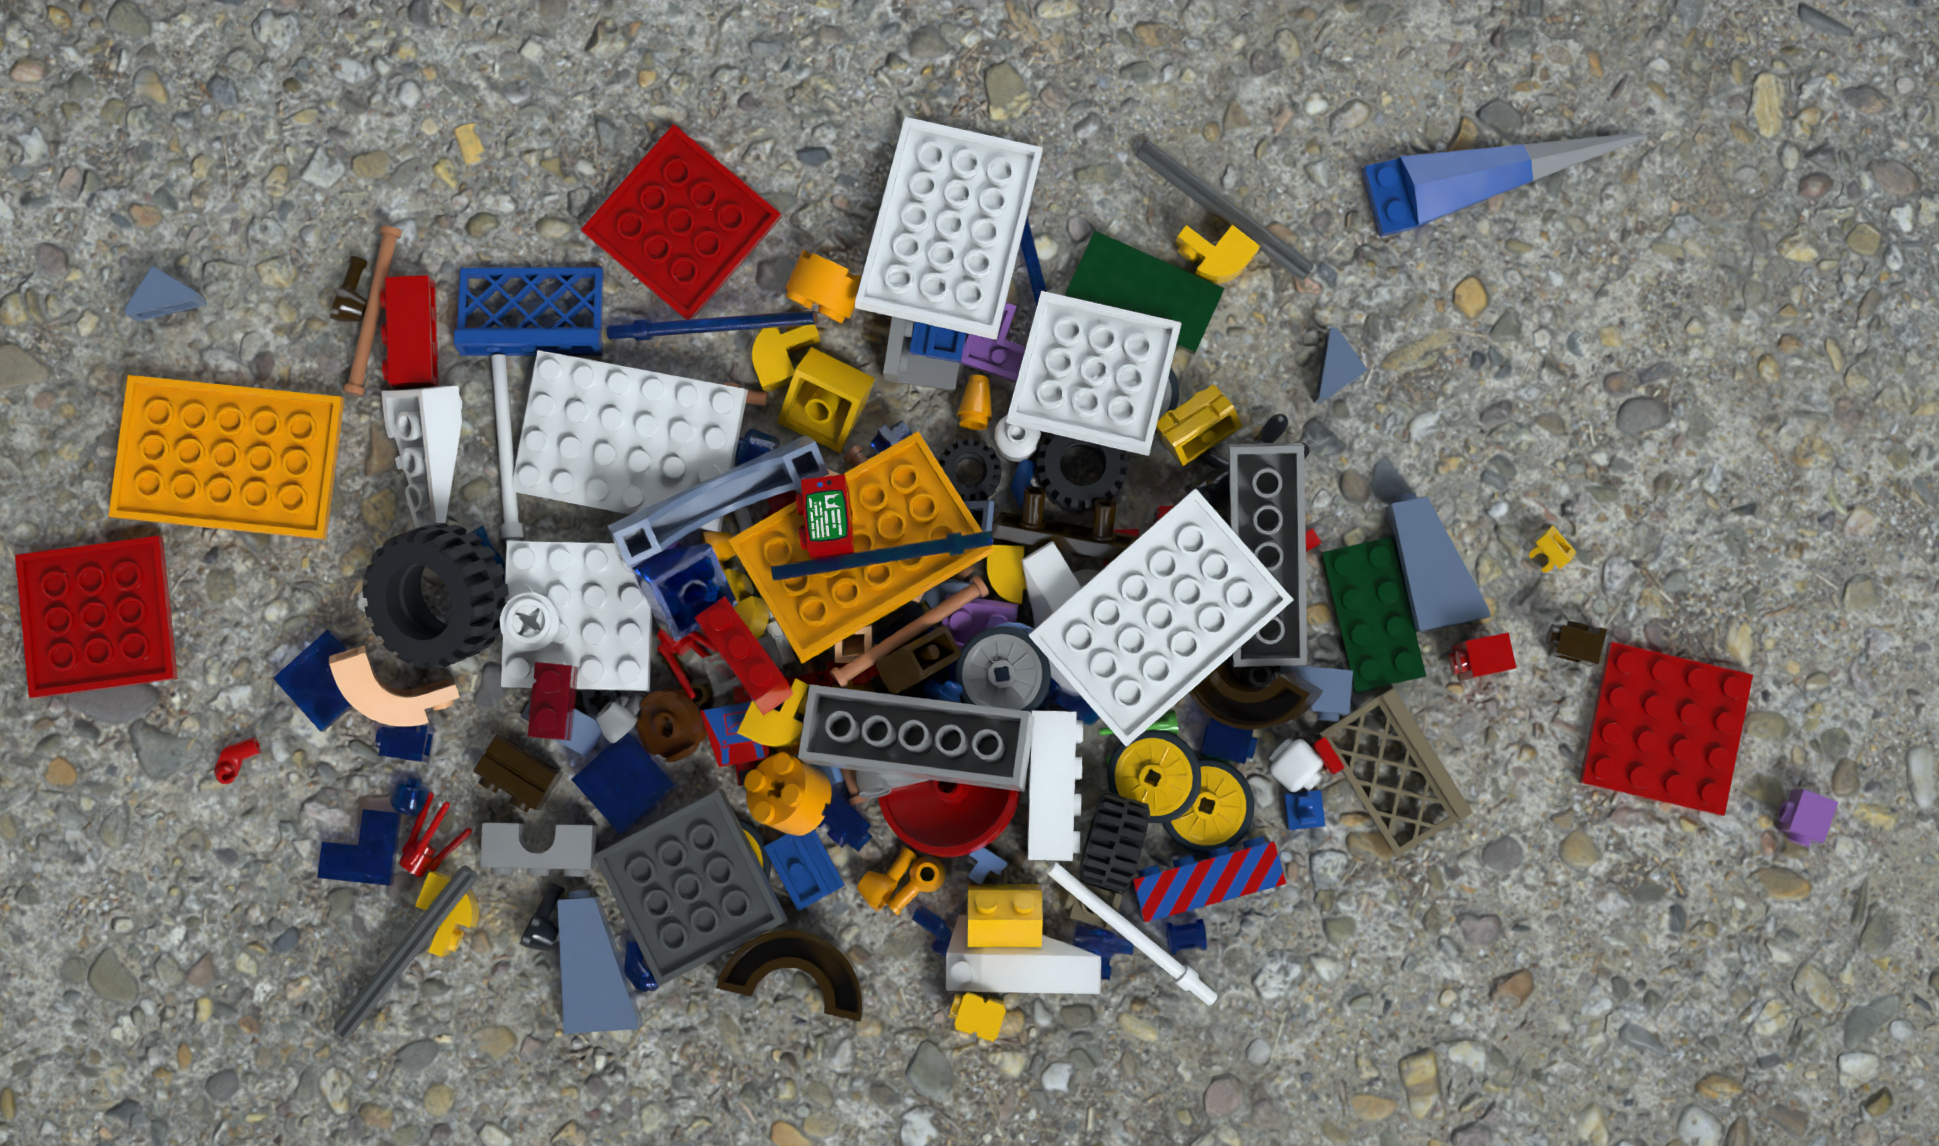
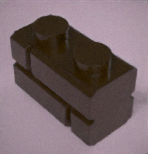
M942 625L878 660L876 668L889 692L894 695L961 658V651L948 627Z
M498 734L494 736L473 771L481 776L478 781L479 784L494 793H497L499 789L507 792L512 796L509 802L524 812H528L530 808L540 810L563 774L511 740Z

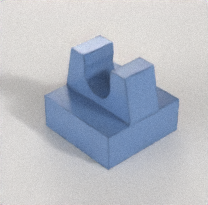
M983 847L969 854L978 862L968 877L981 885L990 870L1000 875L1008 863Z

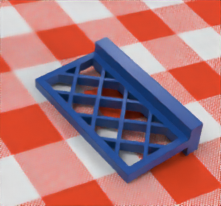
M603 267L460 268L457 330H454V345L460 356H492L497 354L506 356H537V350L567 356H603ZM511 278H520L527 286L511 298L501 287ZM546 278H555L562 286L547 298L537 286ZM581 278H595V288L584 298L572 287ZM469 279H485L491 286L476 298L469 292ZM498 291L508 303L493 315L483 303ZM533 291L544 302L529 315L518 303ZM569 291L579 303L565 315L554 303ZM468 298L472 301V303L469 306ZM593 299L594 308L589 304ZM550 307L561 319L552 327L542 328L535 320ZM477 308L490 318L480 328H467V317ZM515 308L525 319L515 328H506L499 320ZM583 308H586L594 315L593 327H577L571 319ZM531 324V325H533L535 328H527V327Z

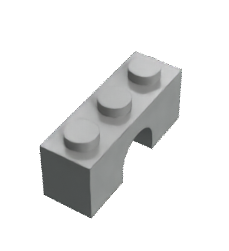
M482 823L480 867H491V874L513 875V868H527V875L549 876L550 869H564V876L586 877V870L596 869L594 855L597 854L598 825L556 824L554 843L547 851L538 853L533 851L526 843L525 824Z

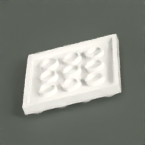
M1041 291L1007 415V423L1149 456L1181 329V322Z
M507 541L505 584L508 583L509 595L505 597V602L507 603L514 596L521 593L534 592L549 598L557 608L560 626L555 639L543 649L535 651L519 650L510 645L503 636L501 687L532 688L533 683L536 682V679L533 678L535 662L579 667L577 689L649 691L654 555L628 567L621 559L615 543ZM535 612L532 616L518 613L522 618L521 620L525 623L523 628L525 632L530 628L539 631L543 630L539 627L540 624L536 622L538 612Z

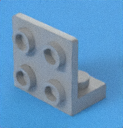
M892 316L883 370L884 381L954 391L959 363L927 358L921 355H910L909 351L915 321Z

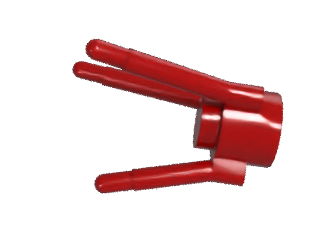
M673 618L664 624L658 632L657 639L661 644L657 647V650L666 658L688 697L693 699L695 698V693L673 654L677 653L682 656L692 649L707 661V658L712 655L697 644L695 640L717 653V651L705 636L690 628L682 619ZM717 659L707 661L733 683L738 682L737 677Z
M433 792L427 793L410 836L401 850L404 854L398 862L404 869L418 877H423L428 869L432 872L436 871L441 862L472 833L471 828H466L439 854L433 856L436 849L428 843L450 807L449 802H444L422 839H417L433 800Z

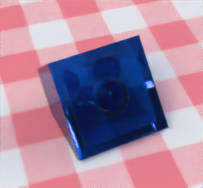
M709 543L665 549L631 568L658 626L676 642L699 629L700 627L694 617L723 597L727 598L733 608L738 605L713 547Z

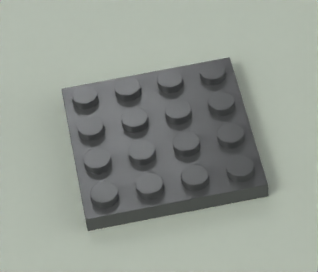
M719 789L594 855L658 987L788 921L723 789Z

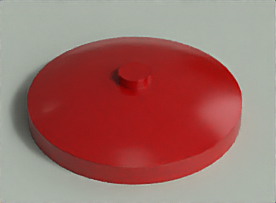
M929 780L892 788L889 794L879 797L878 801L887 824L905 843L929 855L956 857L973 853L985 847L1004 831L1018 807L1021 791Z

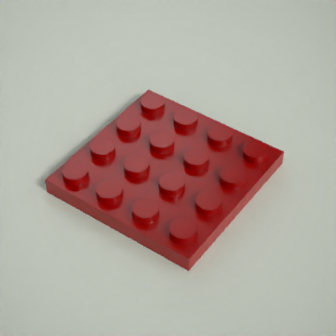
M673 124L580 230L587 238L690 324L779 222L782 214Z
M151 536L15 555L29 698L36 699L178 679L163 537Z
M1609 642L1579 783L1718 816H1725L1753 674L1616 642Z

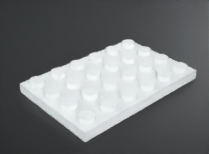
M905 117L855 300V308L997 340L1043 147Z
M537 350L512 480L513 492L632 515L733 469L748 390ZM724 516L700 528L721 532Z
M1195 488L1028 636L1127 747L1293 601V598Z

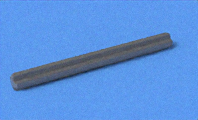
M1145 141L1138 149L1136 155L1138 159L1227 226L1231 227V225H1234L1260 245V251L1296 278L1304 280L1312 271L1313 263L1151 141Z
M464 865L456 872L335 1023L333 1029L344 1039H348L356 1031L478 879V875L474 870Z

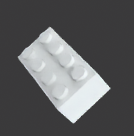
M1032 711L1034 725L1029 754L1026 859L1073 861V853L1080 854V831L1073 830L1074 816H1081V794H1074L1075 780L1082 779V757H1075L1076 743L1081 744L1083 741V720H1076V712Z

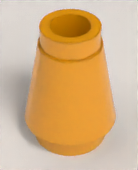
M970 375L968 377V383L966 384L957 412L961 427L969 430H985L988 428V422L992 420L990 379L983 375Z

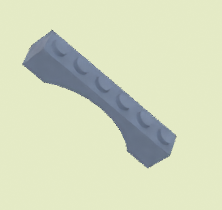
M805 435L608 525L607 528L621 559L629 567L663 551L685 535L719 517L757 501L796 490L801 487V479L824 477L829 472L816 441Z

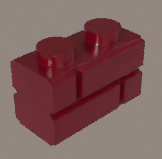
M535 662L533 678L536 679V682L532 685L527 737L571 741L579 667Z

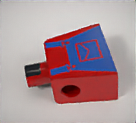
M751 702L700 711L718 766L721 768L735 766L738 786H744L746 775L751 770L757 768L756 762L764 761L772 756V747L759 744L737 733Z

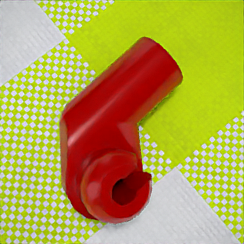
M256 737L222 749L214 769L216 780L219 783L225 785L232 783L238 776L244 759L261 754V747Z

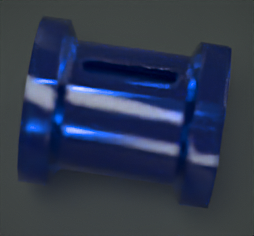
M1196 919L1195 923L1173 925L1172 922L1165 923L1170 956L1176 955L1177 951L1196 948H1199L1201 951L1207 950V938L1203 919Z

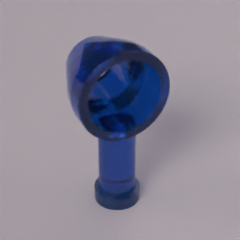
M1051 678L1048 692L1035 711H1044L1054 702L1072 712H1076L1077 716L1084 718L1090 705L1085 700L1083 701L1062 691L1060 685Z

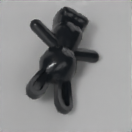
M1280 413L1272 416L1262 427L1255 439L1244 444L1274 443L1286 431L1288 418ZM1302 443L1304 445V459H1306L1310 449L1307 444ZM1209 449L1197 458L1213 467L1214 470L1188 484L1185 487V492L1188 495L1196 488L1216 511L1222 504L1229 501V464L1227 459Z

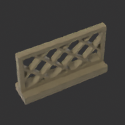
M1394 687L1342 718L1339 722L1319 732L1321 737L1327 738L1345 767L1342 769L1397 857L1473 813ZM1378 705L1387 717L1384 733L1363 728L1366 713ZM1361 716L1358 727L1349 725V723ZM1390 723L1398 736L1388 734ZM1341 728L1357 731L1353 752L1337 748L1330 735ZM1361 732L1383 737L1378 757L1357 753ZM1387 738L1402 741L1405 745L1406 754L1403 763L1382 759ZM1342 754L1352 756L1350 765L1347 764ZM1410 755L1418 767L1407 765ZM1356 757L1377 762L1372 782L1355 777L1352 771ZM1381 763L1402 768L1398 788L1376 784ZM1406 769L1421 772L1424 775L1426 783L1423 794L1402 790ZM1361 785L1371 787L1369 797ZM1429 785L1436 794L1437 798L1427 796ZM1375 788L1396 793L1392 813L1376 810L1372 804ZM1400 794L1422 799L1417 819L1396 815ZM1426 800L1442 804L1449 815L1437 824L1421 821ZM1381 816L1390 818L1389 827L1386 826ZM1395 819L1416 824L1413 838L1400 846L1391 834ZM1420 825L1430 827L1418 835Z

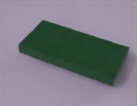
M1094 230L1065 296L1181 322L1176 347L1195 355L1225 288Z
M1393 537L1320 553L1348 670L1353 671L1352 687L1354 693L1426 677Z

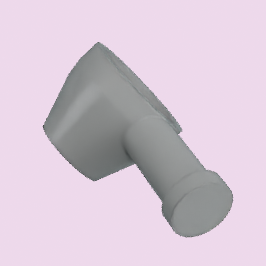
M633 691L624 707L612 701L596 715L601 731L610 743L621 739L636 724L638 718L635 715L640 710L641 701L647 696L645 692Z

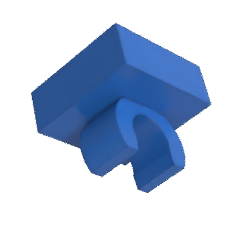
M1321 790L1283 794L1287 830L1325 826Z

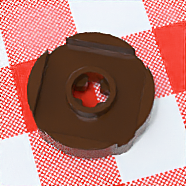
M664 688L648 694L641 701L639 708L643 707L641 717L637 721V731L644 747L653 756L659 754L666 758L664 760L666 762H676L692 755L697 750L699 743L705 740L707 732L702 723L700 713L684 689ZM669 719L673 724V729L668 730L666 727V723L669 722Z

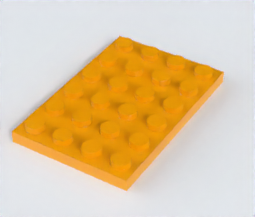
M128 375L108 517L327 540L345 399L340 396Z
M918 431L844 473L850 492L856 556L811 561L808 550L801 549L799 528L805 527L804 515H798L796 501L728 540L801 663L808 661L993 553L992 545Z

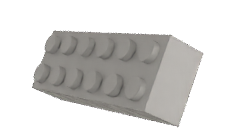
M1302 443L1228 444L1230 528L1293 598V601L1232 654L1233 666L1307 665L1304 445Z
M809 685L798 758L806 764L1024 792L1034 717L1029 711Z

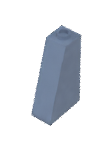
M1416 493L1394 497L1395 503L1386 507L1416 633L1491 617L1486 602L1428 497L1417 498Z
M589 890L568 891L567 899L557 900L564 1034L641 1028L643 1026L642 1017L600 897H590Z

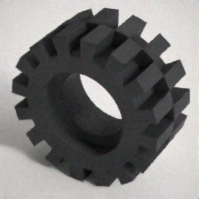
M968 438V440L964 441L959 439L953 445L949 444L944 453H941L938 462L963 501H987L988 497L993 496L1001 480V462L995 454L996 451L992 447H988L986 442L982 440L980 442L975 441V438ZM964 459H974L983 468L981 480L974 485H964L955 476L957 464Z

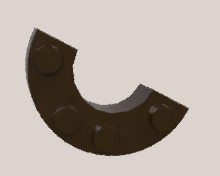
M1227 658L1188 693L1199 708L1214 720L1233 728L1254 730L1281 725L1298 718L1314 705L1323 690L1293 672L1279 674L1269 686L1262 690H1257L1246 686L1234 675L1229 664V658Z
M779 929L754 938L733 954L723 968L716 985V989L752 997L756 994L761 980L770 972L781 968H796L810 974L820 985L825 999L824 1014L861 1022L863 1016V987L853 962L836 943L823 935L809 930Z

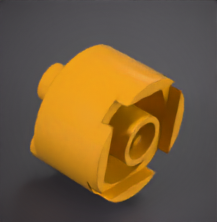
M802 249L784 288L787 290L785 297L810 310L814 303L820 306L817 312L843 324L845 318L850 319L854 311L862 276H855L848 272L849 269Z
M784 752L766 758L755 770H751L746 775L744 786L747 789V806L754 820L783 833L796 836L805 835L819 826L825 815H822L825 804H830L832 797L830 781L823 771Z

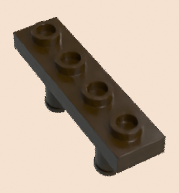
M1028 486L1024 489L1022 515L1000 512L992 523L991 534L992 538L1001 539L1005 544L1019 545L1025 543L1036 545L1038 549L1053 541L1058 550L1071 552L1076 557L1089 558L1095 556L1106 558L1108 562H1112L1139 538V536L1113 531L1117 503L1110 499L1096 500L1092 528L1043 519L1046 490L1037 486Z

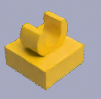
M1552 525L1535 542L1537 545L1530 551L1528 556L1532 559L1539 553L1547 555L1549 561L1541 569L1543 573H1547L1555 565L1560 570L1572 560L1577 552Z

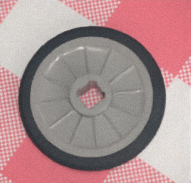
M997 626L982 630L966 642L961 649V658L956 660L954 678L955 682L961 685L963 689L960 698L964 704L1029 711L1032 713L1042 703L1049 689L1051 670L1048 657L1025 631L1008 626ZM1007 666L1010 679L997 682L995 669Z

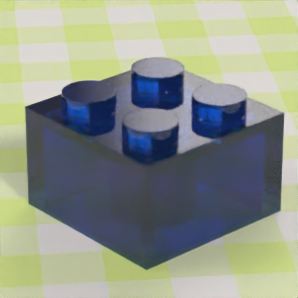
M629 731L618 741L611 743L571 779L619 834H626L680 786L659 761L647 751L643 743L632 731Z

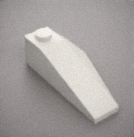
M433 386L381 391L385 428L388 438L395 437L400 456L396 457L395 461L398 470L403 469L409 485L406 487L405 495L415 528L434 523H445L462 425V400L459 395V387Z
M1053 541L1021 560L1028 598L1035 622L1034 629L1081 589L1080 584ZM1049 660L1051 670L1050 682L1059 698L1062 700L1079 696L1078 691Z
M958 915L946 953V990L1101 994V956L1042 935V947H968V915Z

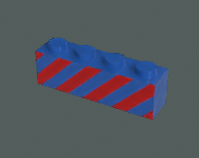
M1264 836L1242 841L1243 849L1230 852L1229 846H1224L1207 851L1209 858L1195 861L1194 856L1190 855L1172 860L1173 868L1160 871L1158 865H1153L1137 870L1139 877L1132 879V886L1142 921H1153L1287 884L1275 841L1265 842Z

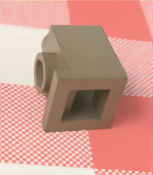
M1082 883L1118 912L1122 899L1121 894ZM1068 892L1064 908L1070 910L1069 918L1113 930L1112 926L1096 913L1088 912L1085 904Z

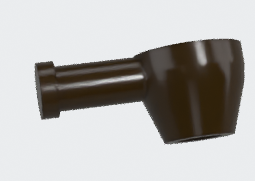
M350 256V264L344 281L336 294L330 319L340 322H361L367 300L356 292V288L363 269L366 268L368 262L360 257Z
M674 653L673 656L692 689L699 688L703 693L702 699L694 702L699 713L701 714V710L711 709L716 699L713 685L706 679L693 678L679 659L678 654ZM664 657L661 660V662L663 663V665H666L669 668L674 677L677 679L672 668L670 667L669 663Z

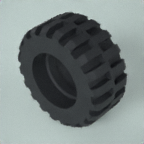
M434 523L391 537L383 543L382 548L375 551L371 558L373 564L367 566L364 579H367L368 583L363 585V598H367L368 606L364 607L366 616L372 619L374 626L371 628L377 637L381 636L384 640L382 645L391 653L396 651L398 653L397 658L407 664L414 662L416 667L424 669L430 667L435 669L444 668L480 653L481 650L488 648L494 642L495 636L501 633L500 616L504 606L507 604L505 597L509 595L508 583L504 584L501 576L505 574L502 565H497L493 559L496 555L489 546L483 547L481 545L483 540L473 532L466 534L467 530L464 527L455 524L449 526L446 523ZM425 567L434 571L448 589L451 599V616L448 624L437 619L424 601L421 590V577Z

